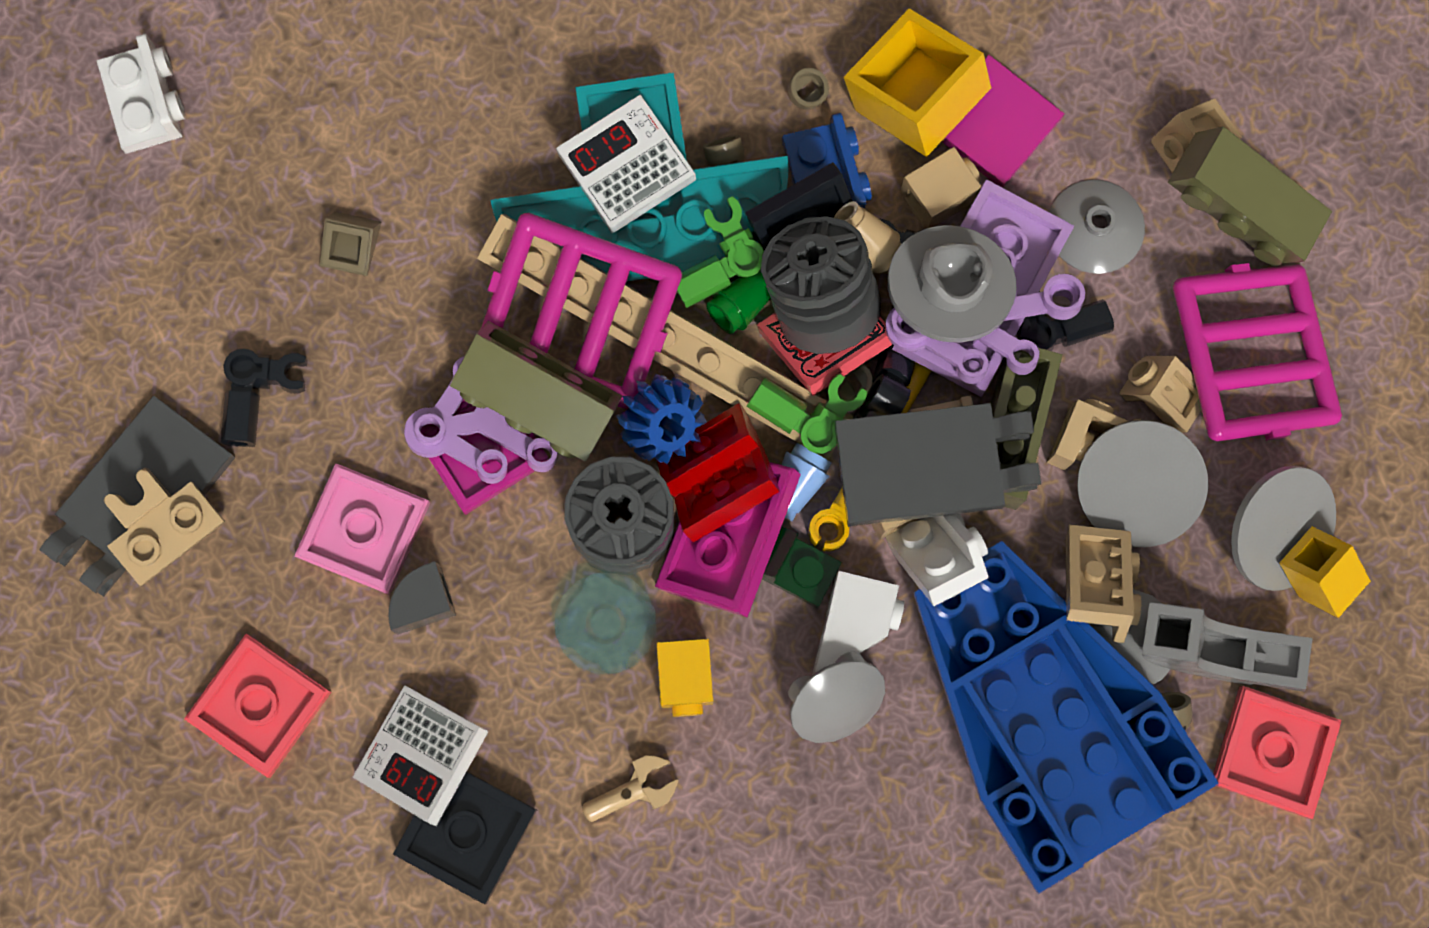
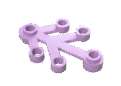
M1000 247L1009 258L1015 270L1016 257L1014 253L1008 248ZM1055 275L1047 281L1043 292L1015 297L1013 306L1005 321L1046 313L1058 320L1070 319L1081 310L1085 299L1084 286L1079 279L1072 275ZM1064 296L1070 301V305L1068 307L1058 306L1053 302V298ZM895 308L890 311L885 327L887 337L895 347L908 352H915L924 348L928 349L954 365L958 377L965 383L976 384L985 378L989 365L985 353L978 349L967 350L958 343L935 340L919 332L907 334L902 330V326L906 322L899 316ZM999 327L990 334L977 339L1006 357L1009 369L1016 374H1029L1037 366L1039 349L1029 340H1019ZM1018 351H1025L1030 354L1032 360L1028 363H1020L1015 359L1014 354ZM968 360H974L981 365L982 369L978 372H969L964 368L963 363Z
M464 357L459 358L454 363L453 378ZM449 385L434 407L415 411L405 424V440L408 447L414 453L427 458L437 457L445 453L475 470L479 478L489 484L498 483L505 478L507 474V459L505 455L495 449L482 452L460 438L461 436L480 433L527 460L529 467L537 472L551 470L557 461V452L552 449L549 441L544 438L533 440L507 424L504 416L488 407H476L474 412L454 416L463 399L460 396V392ZM427 424H434L440 429L439 433L431 438L423 436L420 431ZM544 448L550 452L551 458L548 461L539 462L533 458L532 453L536 449ZM488 460H496L501 464L502 468L497 473L491 474L484 471L482 466Z

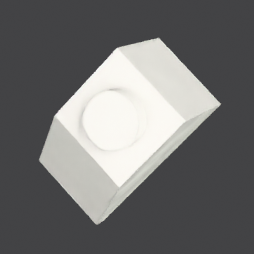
M838 571L834 579L812 675L822 668L834 664L841 655L847 652H857L859 654L865 652L888 636L889 629L898 631L905 603L903 600L896 599L899 585Z

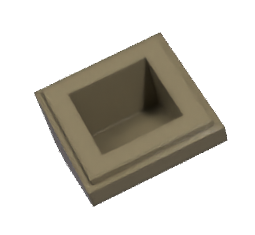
M333 212L325 218L319 266L368 276L382 222Z

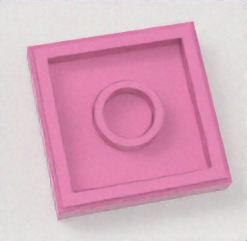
M335 464L295 553V557L390 595L430 502Z

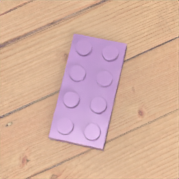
M986 179L960 227L975 230L990 238L999 247L1008 248L1014 253L1016 257L1014 270L1016 277L1015 297L1039 293L1074 225ZM1025 317L1004 321L999 328L1015 337ZM907 323L902 329L907 334L918 333ZM977 339L968 342H958L959 345L967 350L978 349L987 356L989 362L985 378L979 383L968 384L958 377L954 365L926 348L915 352L903 351L895 346L892 348V350L980 397L983 396L1004 357ZM968 360L963 363L964 368L969 372H978L982 369L981 365L974 360Z

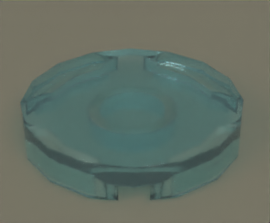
M595 573L576 581L562 596L555 613V635L563 653L578 668L596 675L618 674L635 667L650 651L656 635V612L648 594L632 579L616 573Z

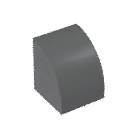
M436 562L423 565L410 572L398 584L389 605L388 618L391 631L399 635L456 616L442 567Z

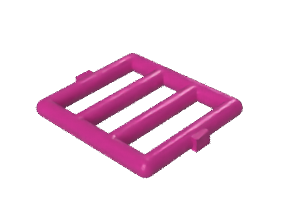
M523 213L517 220L501 271L493 272L487 290L493 292L482 327L487 321H490L503 328L534 236L563 246L529 343L547 354L581 255L585 254L610 263L611 265L574 369L622 396L634 397L638 393L637 381H646L655 352H662L668 335L663 330L682 279L680 268L532 213ZM632 271L659 282L623 385L619 386L594 377V373L629 272ZM622 397L617 407L628 410L629 407L624 404Z
M1249 263L1229 266L1223 273L1180 277L1174 282L1173 292L1207 434L1211 440L1225 441L1265 435V439L1268 441L1290 436L1291 431L1331 426L1340 422L1342 412L1307 273L1303 266L1293 264L1250 269ZM1283 285L1289 286L1295 310L1294 313L1202 324L1196 299L1197 295ZM1300 332L1307 360L1222 371L1213 370L1207 343ZM1312 379L1319 407L1225 420L1219 391Z

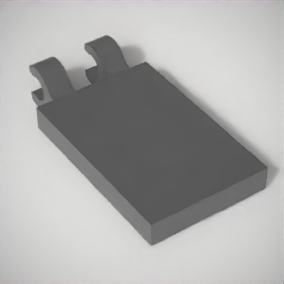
M153 396L55 513L66 524L51 534L39 550L54 562H59L65 567L86 540H89L106 554L90 565L79 581L94 593L98 592L104 597L126 570L107 546L128 530L104 503L105 496L108 494L120 495L130 505L140 503L144 496V489L137 481L136 474L143 468H148L171 496L190 482H193L205 496L235 457Z
M991 403L835 421L834 426L847 527L1003 509L1005 507L1004 493L1036 490L1037 485L1042 484L1039 463L1022 464L1000 469L996 442L1025 440L1030 438L1029 434L1034 433L1031 412H1019L993 418Z

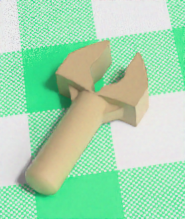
M647 755L633 761L632 764L635 771L631 780L585 802L582 807L585 817L590 822H594L637 800L650 802L654 810L669 803L677 788L678 780L670 782L657 790L650 787L642 788V784L646 782L648 774L652 770L660 769L670 764V762L663 758Z

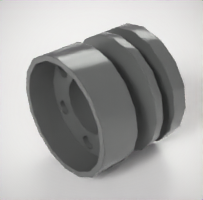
M828 216L814 217L786 226L770 240L762 254L761 273L772 300L779 325L789 342L800 350L815 354L838 353L857 345L873 331L881 315V297L876 279L872 273V263L869 259L867 245L858 229L844 220Z
M609 457L590 464L574 479L565 497L564 520L577 552L590 566L607 574L632 575L650 568L665 554L674 533L673 499L666 481L651 466L634 458ZM624 503L629 504L628 511L631 519L627 522L620 518L614 524L611 523L612 518L608 508L611 505L621 508Z

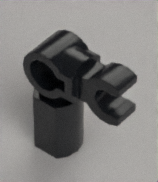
M1102 299L1082 306L1076 316L1067 320L1054 318L1052 321L1046 314L1025 317L1017 331L1019 340H1029L1038 348L1052 351L1054 345L1060 343L1067 347L1111 333L1114 330V320L1107 302Z
M893 344L880 352L872 380L873 384L860 409L854 414L853 419L900 414L905 408L911 394V390L907 386L911 382L915 361L892 350Z
M236 349L225 358L223 368L231 384V391L225 392L220 443L226 446L255 447L260 396L254 393L255 389H270V385H279L288 393L298 394L304 392V382L289 380L286 374L293 366H307L306 356L299 353H290L284 355L279 360H272L271 355L256 354L248 349Z

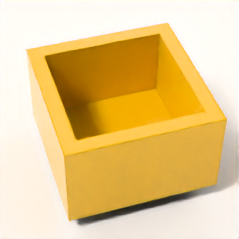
M910 8L844 76L855 111L925 157L939 145L991 89L984 53Z

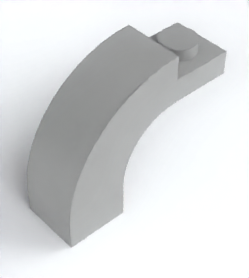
M1150 602L1142 655L1151 663L1191 675L1249 686L1257 684L1306 692L1313 638L1233 626L1206 617L1202 609Z

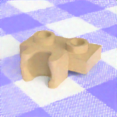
M143 468L136 474L137 481L144 489V496L140 503L130 505L123 497L114 494H108L104 498V503L121 524L128 528L125 533L107 547L140 587L225 522L193 482L188 483L171 496L148 468Z

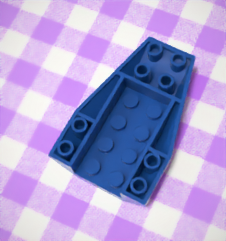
M1001 541L987 549L988 554L982 557L989 577L986 580L935 606L931 604L920 589L914 592V597L979 799L1036 893L1039 894L1084 867L1083 864L1163 815L1179 809L1218 785L1219 782L1162 694L1091 625L1083 622L1066 621V602Z

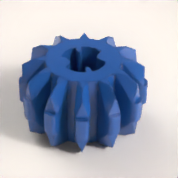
M655 374L651 385L645 381H637L638 393L634 397L622 396L624 404L629 407L628 410L616 415L619 424L624 427L620 433L622 440L630 448L633 447L634 452L644 460L650 461L652 458H655L659 462L668 464L673 452L678 456L686 457L685 445L689 441L701 442L698 433L695 432V428L707 422L704 414L699 411L703 405L700 396L690 390L689 385L679 378L673 377L669 380L664 375Z

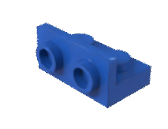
M842 113L831 115L830 124L782 135V144L785 155L788 156V166L793 185L834 162L843 175L852 200L865 209L866 201H870L872 198L870 183L865 171L858 173L854 156L859 155L856 133L853 126L845 127Z

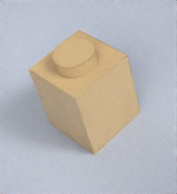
M953 147L905 176L900 194L924 229L938 225L972 204L981 189L979 184L981 178L972 161L966 157L962 159Z

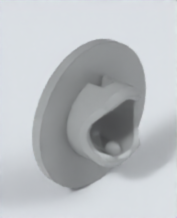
M935 226L910 236L895 252L888 272V292L899 316L917 332L944 342H968L990 334L1005 321L1016 296L1015 272L1004 251L987 236L960 226Z
M1133 420L1108 429L1089 446L1079 467L1077 480L1078 495L1083 511L1094 527L1131 531V546L1152 547L1176 539L1195 523L1206 502L1208 474L1199 450L1181 431L1158 421Z
M1290 465L1280 467L1263 476L1246 494L1234 520L1231 545L1236 567L1248 582L1271 591L1291 588L1292 585L1279 564L1280 561L1312 526L1332 536L1334 535L1336 526L1335 498L1329 484L1320 474L1301 466Z

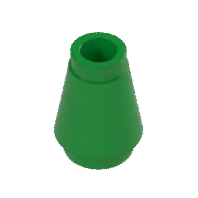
M761 270L753 276L739 277L730 282L731 286L713 294V298L707 302V310L710 316L723 331L732 334L737 329L745 330L771 299Z

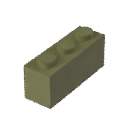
M1224 126L1196 132L1167 182L1182 193L1181 199L1187 205L1197 210L1206 211L1219 221L1217 225L1224 233L1244 240L1255 249L1254 254L1257 258L1274 266L1284 263L1304 262L1332 213V210Z
M487 321L476 334L449 385L458 390L462 399L478 408L488 407L504 416L505 421L512 428L523 433L533 432L549 441L552 449L567 458L578 457L585 462L622 398V395L490 321Z
M1038 348L1039 360L1037 366L1031 373L1026 375L1012 372L1007 365L1006 357H1003L991 401L993 418L1019 412H1031L1034 433L1029 434L1030 438L1025 440L996 442L1000 469L1036 463L1063 354ZM1018 351L1014 354L1015 359L1020 363H1028L1032 360L1030 354L1025 351ZM1029 491L1004 493L1005 507L1016 510L1027 500Z

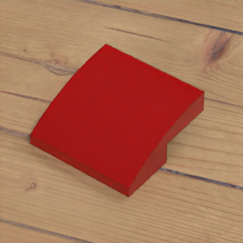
M740 403L696 428L695 432L698 433L701 442L689 441L685 445L686 457L678 456L673 452L668 464L657 460L660 476L666 481L670 494L674 497L682 531L693 543L780 492L760 439Z

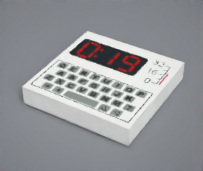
M641 95L556 148L559 157L611 233L616 232L696 180L695 172Z
M404 685L353 778L427 823L436 826L488 731Z

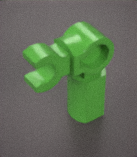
M733 196L726 200L732 211V217L728 222L721 223L716 221L710 209L703 212L707 226L712 231L720 233L724 240L719 245L725 258L719 260L716 255H713L682 272V279L677 291L686 308L731 286L728 278L734 275L750 277L761 270L764 250L756 242L750 228L743 230L740 224L742 208Z
M839 372L829 382V399L826 404L819 402L812 414L805 411L808 404L765 377L746 407L788 434L794 429L801 434L803 445L809 451L816 454H824L831 451L837 444L835 421L847 420L844 416L848 411L856 410L863 404L866 399L867 390L861 387L854 398H841L838 394V388L845 376Z

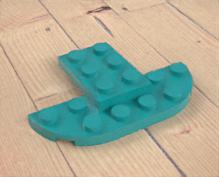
M674 72L575 87L582 131L641 95L687 161ZM788 156L693 170L696 174L694 182L614 233L610 232L581 187L499 198L490 201L496 222L501 214H505L517 221L523 213H532L676 265L683 272L713 255H716L719 260L725 258L719 245L724 240L720 233L712 231L707 226L703 212L710 209L716 221L721 223L728 222L732 217V211L726 200L732 196L739 202L742 208L740 224L743 230L750 228L758 243L745 212L787 189ZM585 254L581 255L583 260L608 273L610 263ZM630 271L626 282L648 279V277Z

